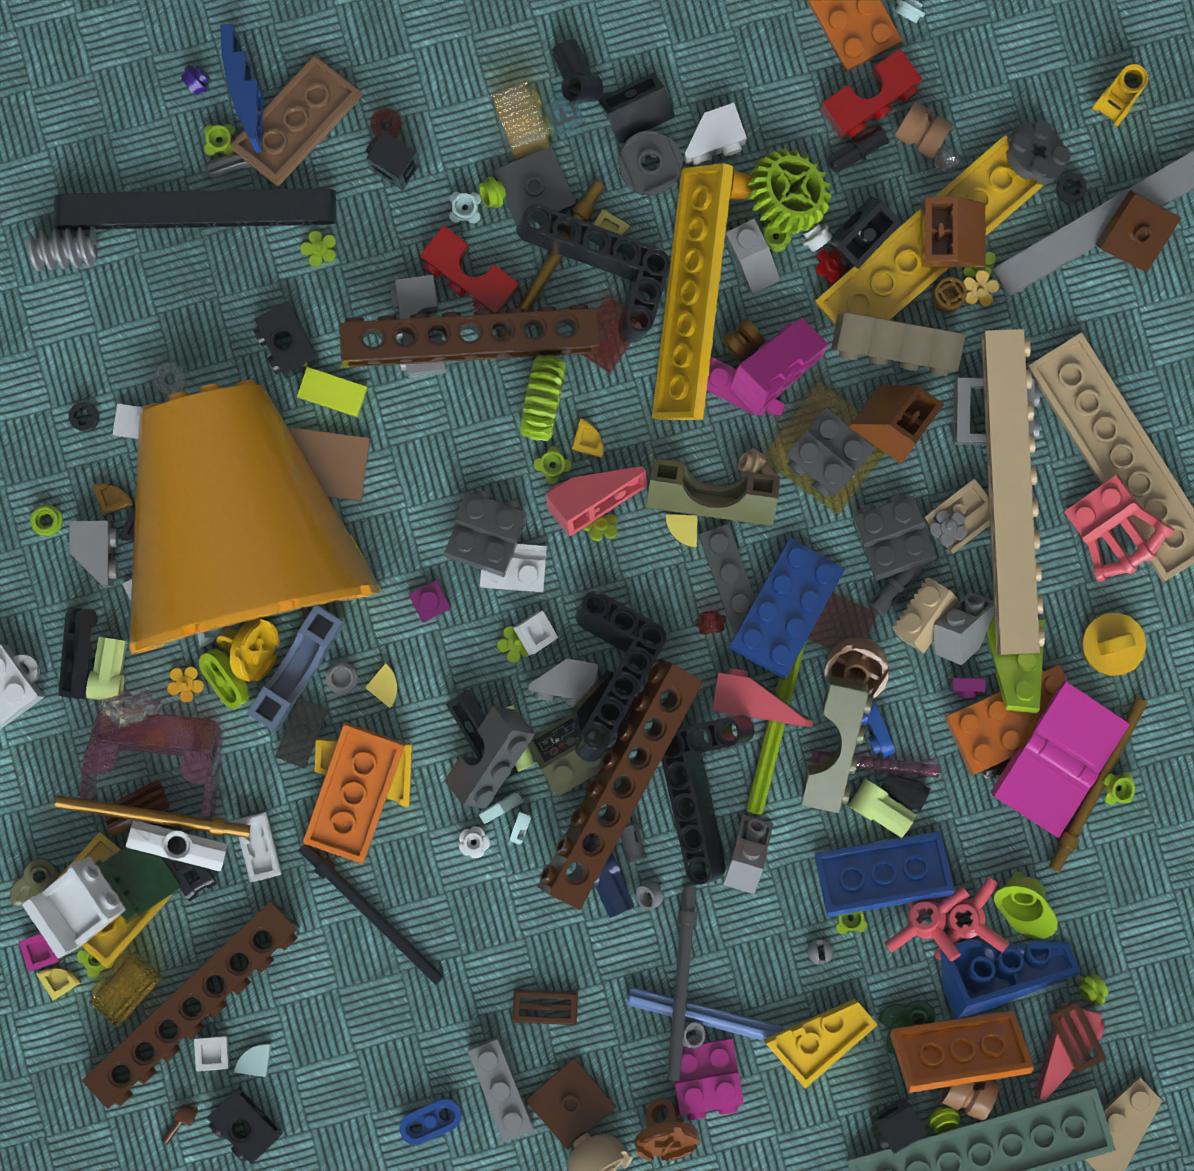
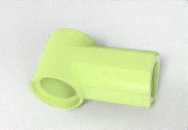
M98 637L94 668L89 673L86 687V697L88 699L120 703L124 689V675H122L127 641Z
M864 779L848 806L870 821L875 820L902 838L913 824L917 815L888 797L889 794L869 780Z

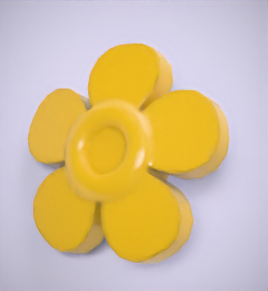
M978 270L975 274L976 281L973 277L968 276L962 282L966 290H970L967 292L965 300L968 304L972 305L979 298L981 305L988 306L993 302V297L990 293L997 292L999 284L995 279L988 280L989 274L987 271Z
M193 666L187 667L185 671L179 667L174 668L170 672V678L173 682L167 686L169 694L174 696L180 693L181 701H192L194 693H200L204 689V682L200 679H195L198 676V670Z

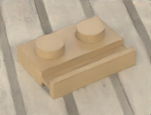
M973 479L923 518L930 527L933 523H938L936 515L942 510L949 513L950 519L956 512L964 516L965 521L959 527H964L967 530V535L962 541L954 538L953 545L946 546L952 555L990 525L989 496L978 482Z

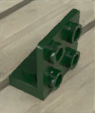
M125 847L104 862L101 859L95 862L101 874L112 890L118 895L120 902L126 909V911L120 914L126 924L180 889L179 883L163 859L158 855Z

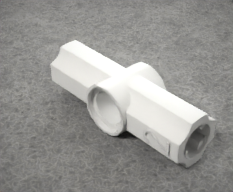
M136 820L132 822L126 844L127 848L216 871H221L228 844ZM177 836L185 840L186 849L182 854L174 855L168 850L167 843L172 837Z

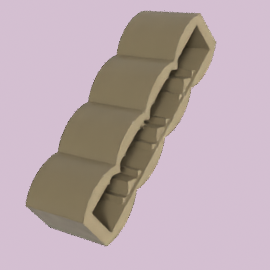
M838 311L831 349L839 351V357L858 360V355L870 356V363L888 366L889 360L900 362L899 368L918 371L919 365L930 367L929 373L948 376L949 371L958 372L966 334Z

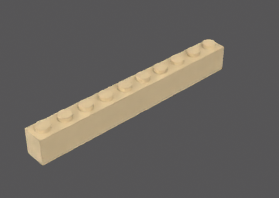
M1024 329L984 331L981 335L996 655L1040 653V646L1045 644L1044 628L1039 627L1038 614L1043 613L1042 595H1037L1036 583L1041 582L1042 572L1040 562H1035V549L1040 548L1039 530H1034L1033 517H1038L1037 498H1032V485L1037 483L1036 466H1031L1030 453L1035 452L1034 434H1029V421H1033L1034 409L1032 401L1028 402L1027 389L1032 388V373L1030 369L1026 370L1025 358L1030 357L1029 337L1024 338Z

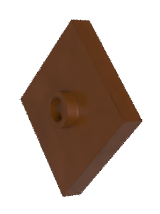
M1129 190L1095 245L1147 273L1180 222L1181 217Z
M575 1057L525 1099L567 1150L573 1145L575 1140L586 1134L616 1108V1105Z

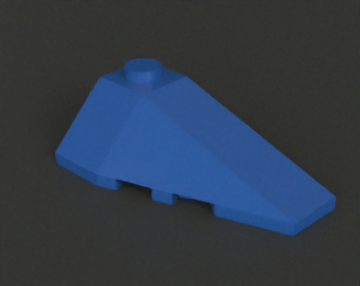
M969 939L954 944L961 955L951 962L940 949L944 993L956 1019L985 1012L1081 972L1067 942L1031 941L1029 944L1009 943L1002 953L988 942Z

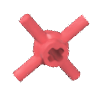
M990 876L987 877L972 900H964L947 913V925L950 929L947 936L953 944H956L961 938L969 939L978 935L1003 953L1010 942L985 925L986 916L982 908L999 884ZM946 896L928 900H932L939 903L940 901L945 899ZM971 912L972 925L961 926L960 923L963 921L959 918L961 913L968 914ZM939 947L934 953V956L941 961V948Z
M961 886L954 891V895L947 896L939 903L932 900L907 903L911 908L907 917L908 925L885 941V945L893 953L915 936L923 939L933 938L949 961H954L961 954L943 931L947 921L946 913L970 897V895ZM926 914H928L932 920V922L928 925H926L922 919V917Z

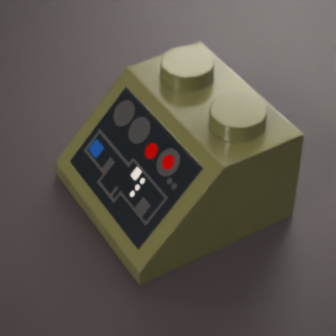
M572 714L535 735L528 744L557 797L598 774L602 767V759L606 754L605 751L602 757L595 762L584 761L577 755L575 745L579 737L576 736Z

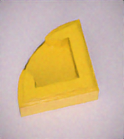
M580 419L572 450L602 458L603 442L600 434L592 424Z

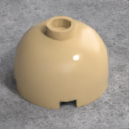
M586 1133L574 1141L573 1146L575 1149L568 1157L567 1171H616L620 1165L626 1169L632 1161V1156L620 1140L614 1136L596 1134L591 1137L589 1133Z

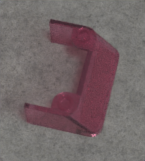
M117 710L101 712L94 721L84 753L80 798L95 801L97 775L107 774L113 770L117 763L118 750L181 756V773L183 777L191 783L205 784L202 817L215 816L223 740L221 726L215 720L206 718Z

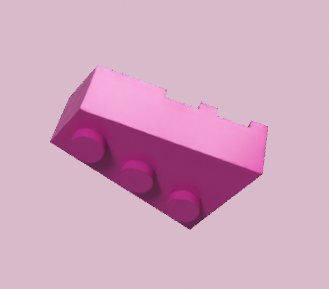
M803 318L794 324L789 322L779 331L776 338L766 342L755 354L739 365L732 374L734 380L730 389L758 415L824 356L829 344Z

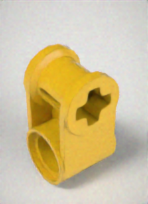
M1138 64L1126 66L1110 87L1106 88L1092 107V110L1094 112L1100 111L1114 121L1113 125L1117 128L1148 83L1147 71ZM1127 74L1134 75L1139 81V86L1137 88L1128 87L1124 82V76Z

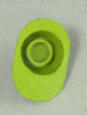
M1016 871L1004 887L998 889L994 894V903L997 908L1002 912L1009 924L1021 935L1032 939H1046L1056 932L1058 927L1057 917L1047 903L1046 890L1043 884L1037 879L1024 876L1021 871Z

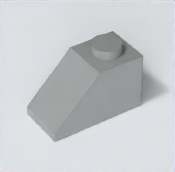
M755 219L725 233V242L752 295L781 281L769 247Z

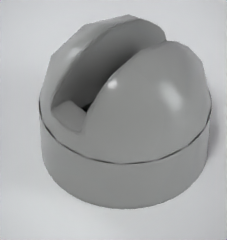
M653 882L638 887L636 899L639 905L645 910H652L658 907L664 899V893L661 891L662 887Z
M815 939L808 945L807 955L813 963L824 965L832 959L833 947L825 939ZM818 944H823L825 960H819Z
M686 1022L684 1025L683 1046L688 1048L700 1047L705 1040L703 1026L696 1022ZM694 1029V1034L687 1035V1032Z

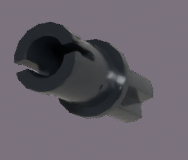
M878 126L857 140L852 138L849 145L830 155L827 160L830 168L835 173H839L859 160L865 161L867 155L889 144L888 136L883 128Z

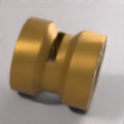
M948 277L942 279L932 292L931 301L933 306L942 313L955 312L966 299V287L957 278Z
M747 318L738 323V328L734 332H728L721 338L723 344L739 362H743L749 356V351L753 348H759L766 342L759 330Z

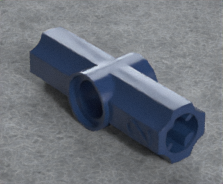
M591 833L584 837L583 846L590 842ZM612 852L593 888L596 887L601 902L610 918L635 906L620 876L622 872Z

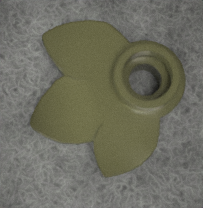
M37 858L31 860L26 865L23 876L17 879L11 887L10 898L12 905L20 906L28 899L42 893L62 873L56 872L54 865L47 859ZM41 870L46 874V877L42 880H37L33 875L34 872Z

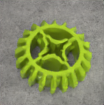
M784 148L778 152H770L765 158H761L757 162L756 167L749 175L752 179L746 187L752 190L747 199L756 202L752 211L759 210L762 213L760 221L768 219L770 221V229L776 228L779 225L781 234L787 233L790 230L794 235L800 231L810 230L814 224L817 225L822 220L823 215L829 209L827 203L832 195L826 192L830 188L831 183L823 181L827 172H819L817 169L819 161L811 163L809 162V154H804L800 157L798 149L792 150L789 153ZM793 186L794 188L789 192L790 194L786 197L785 194L789 191V188Z
M539 354L533 362L520 427L522 436L529 437L531 440L548 441L553 435L566 372L564 359L556 358L557 356Z

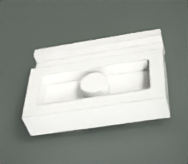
M518 544L505 577L481 570L480 588L543 593L547 546Z

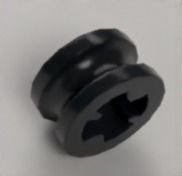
M1077 173L1064 175L1056 185L1057 197L1064 203H1076L1086 192V182ZM1069 181L1071 185L1077 183L1079 188L1075 193L1078 195L1073 196L1071 192L1065 193L1064 188L1067 184L1064 182Z
M79 402L70 409L69 421L75 429L89 432L98 426L100 416L98 410L93 405ZM82 409H87V413L92 415V419L90 422L86 421L87 425L81 426V421L76 419L77 413L80 412L82 414Z

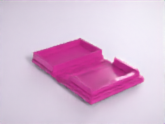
M1063 681L1061 686L1057 688L1037 720L1036 729L1024 749L1016 750L990 792L993 794L992 796L1058 838L1091 786L1095 783L1100 771L1130 725L1066 681Z

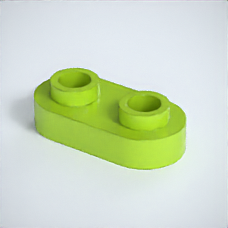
M213 648L200 656L199 667L202 674L227 707L236 709L249 700V686L245 680L239 679L234 675L227 654Z

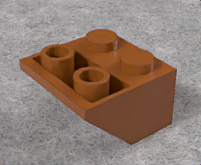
M925 197L921 203V267L985 268V203L960 197Z
M880 385L849 428L902 464L944 403L919 386Z

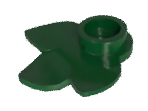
M915 1000L907 1006L892 1004L882 1011L878 1020L881 1024L890 1028L886 1039L888 1052L896 1054L890 1037L892 1029L935 1022V1011L928 1002ZM921 1013L924 1015L925 1020L918 1022L913 1018V1015Z

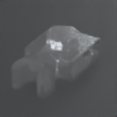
M144 690L137 697L128 692L103 699L100 710L118 728L145 721L146 714H158L161 710L162 701L160 699L151 701L153 694L151 690Z

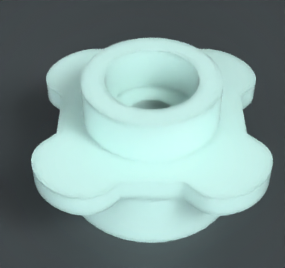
M454 192L451 194L452 211L449 213L450 220L453 223L469 221L471 224H476L480 220V214L478 213V204L481 202L480 195L475 192L471 194ZM463 205L468 206L466 211L462 210Z

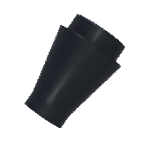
M891 772L887 774L881 789L889 793L911 811L913 808L921 811L931 791V788L925 786L923 781L895 775Z

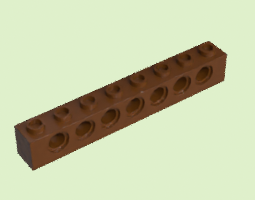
M573 305L569 307V310L558 311L556 307L546 306L538 308L537 312H525L523 308H512L506 310L504 314H493L491 310L475 311L474 315L461 316L460 312H446L442 314V317L429 318V315L424 313L410 315V319H397L396 316L385 315L378 317L377 321H365L362 317H351L345 319L344 323H339L341 368L537 357L539 354L545 356L547 354L553 356L597 353L600 347L597 308L588 309V305ZM562 323L568 324L572 328L573 333L569 336H563L557 331L556 326ZM534 325L540 329L541 335L536 338L529 337L525 333L524 328ZM497 327H503L509 332V337L503 340L498 339L493 335L492 330ZM464 329H472L476 332L478 338L474 341H466L461 337L460 332ZM432 331H440L445 335L446 339L441 343H434L429 339L428 334ZM406 332L413 337L414 341L409 345H402L396 340V336ZM374 334L382 342L376 347H370L365 344L363 339L367 335Z
M660 659L651 668L646 686L634 699L633 710L627 721L623 722L619 727L617 739L612 749L604 755L601 763L602 767L598 775L589 783L584 801L573 812L570 821L571 825L565 836L558 840L555 854L550 864L546 865L542 870L538 888L579 911L581 910L703 683L701 679L663 659ZM667 690V699L660 703L661 694ZM652 719V727L645 732L646 722ZM637 747L635 758L629 760L631 750ZM621 776L622 782L620 786L614 789L615 780ZM606 805L605 814L598 818L599 809ZM591 833L590 842L583 846L584 837ZM575 862V870L567 875L568 867Z
M275 900L270 901L98 1064L82 1082L107 1109L115 1103L121 1107L134 1094L130 1089L138 1081L144 1085L157 1073L154 1066L162 1058L168 1062L181 1050L177 1044L185 1036L191 1040L204 1028L201 1021L208 1014H211L213 1018L228 1005L224 999L232 992L236 995L240 994L251 983L247 978L256 969L262 973L275 960L271 955L279 947L285 951L298 938L295 932L300 928L299 925ZM260 930H265L271 934L272 944L270 947L264 948L258 945L256 935ZM235 953H243L247 956L249 964L245 970L237 969L234 966L233 956ZM212 975H219L224 979L225 988L222 992H216L211 989L209 981ZM194 997L200 1001L202 1008L199 1014H192L187 1010L186 1001L188 998ZM165 1020H172L177 1024L178 1033L176 1036H168L164 1033L163 1023ZM142 1042H147L153 1046V1058L147 1059L140 1054L139 1047ZM118 1065H125L129 1068L131 1076L128 1081H122L117 1077L116 1068Z

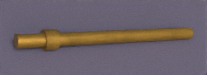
M594 180L582 201L578 200L574 206L572 217L588 221L594 212L592 207L605 186ZM563 231L560 237L570 239L569 235ZM550 252L517 308H523L525 312H530L563 255ZM504 328L498 339H507L509 332Z
M1140 698L1135 699L1125 719L1130 725L1100 771L1095 783L1085 795L1068 830L1062 832L1057 842L1060 845L1048 866L1052 870L1060 873L1070 852H1074L1080 842L1078 837L1105 787L1103 779L1107 774L1113 772L1148 705L1146 701Z
M56 795L54 808L206 831L209 832V835L222 837L225 834L248 838L250 833V825L226 822L225 818L212 816V819L62 795Z

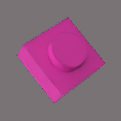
M42 934L19 941L28 972L61 961V958H57Z

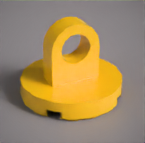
M1121 613L1102 614L1093 619L1085 629L1081 639L1082 654L1087 664L1099 673L1107 676L1125 675L1134 670L1143 660L1146 650L1145 634L1140 625L1130 616Z
M256 618L248 620L239 630L230 627L224 628L218 635L216 642L219 648L230 656L231 670L234 675L248 682H256L264 678L275 664L277 657L274 654L275 646L279 647L280 640L278 630L273 623Z

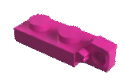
M712 357L709 366L707 392L754 415L755 413L730 389L734 380L732 374L736 369ZM775 399L758 416L762 417L764 412L767 411L780 418L786 404Z

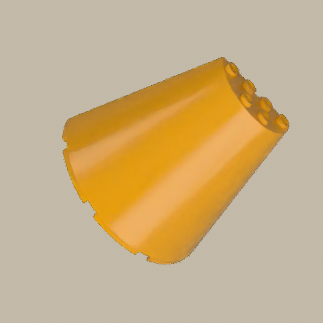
M254 379L244 380L236 383V386L226 388L219 387V384H210L200 387V393L188 395L186 391L169 395L168 402L162 404L153 403L142 407L143 412L139 415L129 633L131 655L162 648L165 643L173 642L189 635L268 615L329 603L335 600H354L381 593L376 579L354 544L263 385L255 384Z

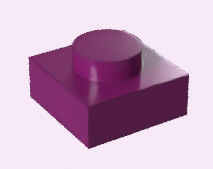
M437 580L408 594L422 623L452 609Z
M949 679V691H958L957 698H977V692H985L986 679Z

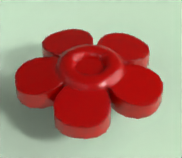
M820 250L817 253L816 257L820 262L815 267L819 276L826 275L827 282L834 285L846 274L845 265L838 263L841 261V257L835 250L829 253L826 250Z

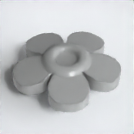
M945 510L937 513L936 521L938 523H933L930 526L932 536H941L940 543L947 547L953 545L954 538L958 541L965 539L967 530L964 527H959L965 521L961 513H954L951 519L949 513Z

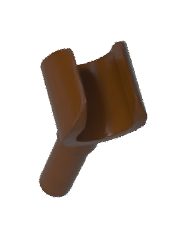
M188 1104L182 1105L176 1113L172 1126L161 1141L168 1145L182 1123L192 1126L198 1109Z

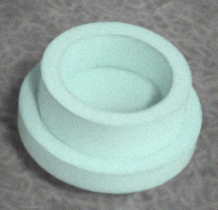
M916 0L896 1L898 5L895 12L914 23H917L920 17H924L925 13L920 11L923 5Z

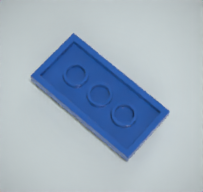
M789 538L728 648L778 677L785 679L845 569L796 540Z
M941 831L814 853L827 917L954 895V885Z

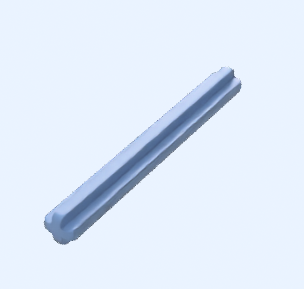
M636 987L630 988L627 997V1004L629 1006L672 1017L674 997ZM689 1001L686 1002V1021L696 1022L701 1025L759 1040L783 1031V1027L778 1024Z

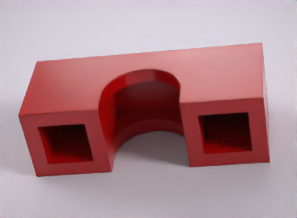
M901 49L874 66L871 74L879 85L880 92L877 96L870 99L860 98L847 85L822 102L820 110L841 140L848 135L851 138H855L867 129L865 124L874 117L878 121L893 111L891 105L900 99L905 103L919 92L917 87H919L922 78Z
M442 226L420 254V258L424 262L422 268L436 279L441 275L450 283L447 287L462 298L466 294L475 302L472 306L477 311L491 310L493 314H500L520 289L519 283L495 264L481 277L473 278L464 274L461 270V262L470 250L469 245L445 226Z

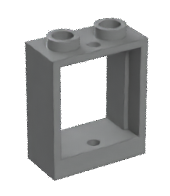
M957 378L954 381L953 445H986V434H970L971 388L984 389L983 378ZM1032 379V388L1027 389L1028 402L1032 401L1033 409L1038 407L1040 402V389L1035 387V379ZM1033 417V421H1029V434H1034L1035 438H1038L1040 430L1039 419H1034Z

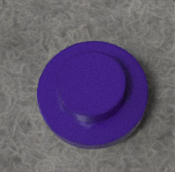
M188 65L185 67V73L181 75L185 85L196 95H199L202 91L206 93L210 89L208 84L210 78L200 66L194 68Z

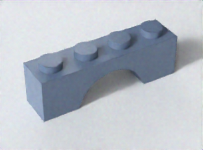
M314 605L299 629L284 660L270 680L263 686L246 714L271 730L278 731L346 622L319 605Z

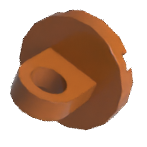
M665 1098L656 1099L648 1106L646 1111L647 1128L636 1135L634 1141L638 1156L648 1161L654 1160L653 1156H661L662 1160L665 1161L682 1158L691 1154L696 1149L695 1144L698 1145L700 1143L697 1128L689 1123L681 1122L678 1107ZM668 1108L667 1118L663 1122L658 1123V1113Z

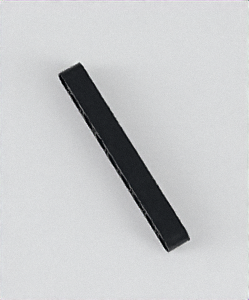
M327 188L71 193L54 195V228L59 230H65V228L78 230V227H82L83 230H90L91 226H94L95 230L331 225L337 222L336 190Z

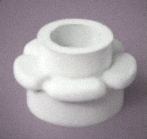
M819 223L817 225L814 224L810 230L804 232L803 235L806 239L803 241V245H808L812 252L824 246L832 238L831 233L828 231L829 226H821Z
M473 826L471 829H464L460 833L459 849L465 856L470 855L472 858H479L484 855V851L489 848L490 839L484 834L485 831L482 828ZM472 839L477 841L476 845L471 844Z

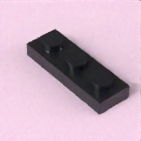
M468 689L446 703L478 759H482L485 745L477 730L486 717L481 710L479 701L473 697ZM515 766L506 779L518 772Z

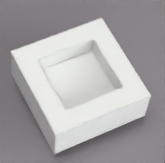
M543 610L536 612L513 627L528 655L535 654L558 638Z
M228 1035L198 1037L194 1039L196 1071L230 1068Z

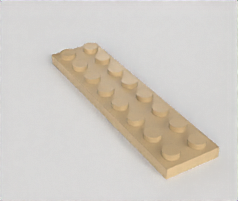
M1079 333L1026 367L1027 370H1031L1032 378L1035 379L1037 386L1100 485L1118 474L1142 508L1174 528L1171 536H1166L1156 551V557L1149 561L1161 581H1167L1194 564V508L1083 333ZM1132 514L1129 516L1130 520L1147 542L1155 528Z

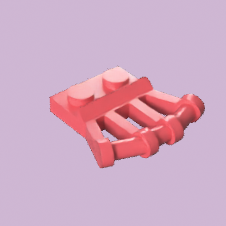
M1118 474L1064 511L1082 536L1083 541L1089 547L1094 574L1098 583L1106 581L1107 577L1135 572L1137 570L1136 566L1145 560L1149 562L1156 557L1155 553L1166 536L1170 537L1174 531L1172 526L1142 508ZM1132 514L1155 528L1147 542L1130 520L1129 516ZM1119 523L1138 547V550L1130 556L1111 531ZM1102 536L1118 557L1119 562L1104 565L1097 540L1099 537Z

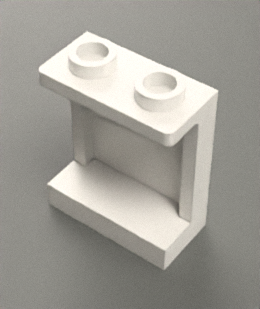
M90 856L67 868L68 871L46 890L22 904L58 959L78 949L126 911L118 895L109 886L99 867Z

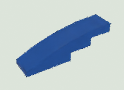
M220 24L221 53L227 86L242 126L255 152L259 153L262 152L263 93L257 80H251V65L246 53L239 52V36L234 25Z

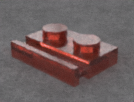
M607 295L597 310L600 347L597 353L581 355L608 374H611L632 342L624 340L618 331L624 306ZM630 319L631 324L635 328H642L637 320Z

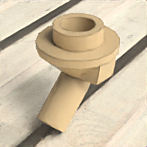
M752 448L747 453H743L739 459L738 469L742 478L748 472L778 476L766 464L765 454Z

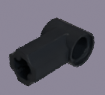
M568 39L565 42L558 43L551 50L563 78L561 91L564 98L569 102L598 101L603 93L602 79L597 74H591L577 40Z

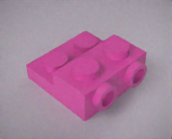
M732 1038L703 1042L698 1048L683 1046L680 1081H674L680 1116L687 1115L688 1120H697L707 1117L706 1111L719 1109L720 1115L738 1112V1106L744 1105Z

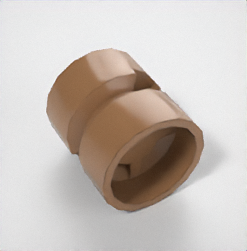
M915 101L894 137L907 145L917 144V151L932 160L954 124L940 115L932 117L929 108Z
M993 1080L944 1087L940 1102L955 1110L964 1108L966 1115L976 1120L984 1121L995 1103L1000 1085Z

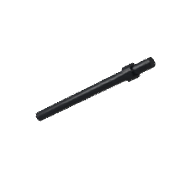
M303 844L298 851L316 868L314 872L322 879L326 878L435 985L444 977L419 950L334 869L336 865L328 857L324 859L312 846Z

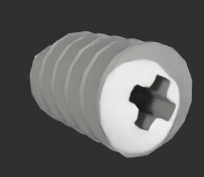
M91 226L89 236H85L82 227H78L76 237L72 236L69 228H65L63 238H60L57 230L53 229L51 239H47L44 231L40 230L38 240L34 239L30 231L28 233V250L35 270L42 271L45 264L49 270H55L58 263L62 269H67L70 261L75 268H80L83 260L86 266L93 267L98 255L95 227Z

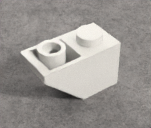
M734 103L703 114L685 152L684 162L686 165L693 163L695 167L702 166L711 162L712 156L724 153V156H730L742 150L741 146L746 144L747 137Z

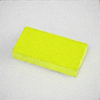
M307 367L297 398L358 418L368 387Z

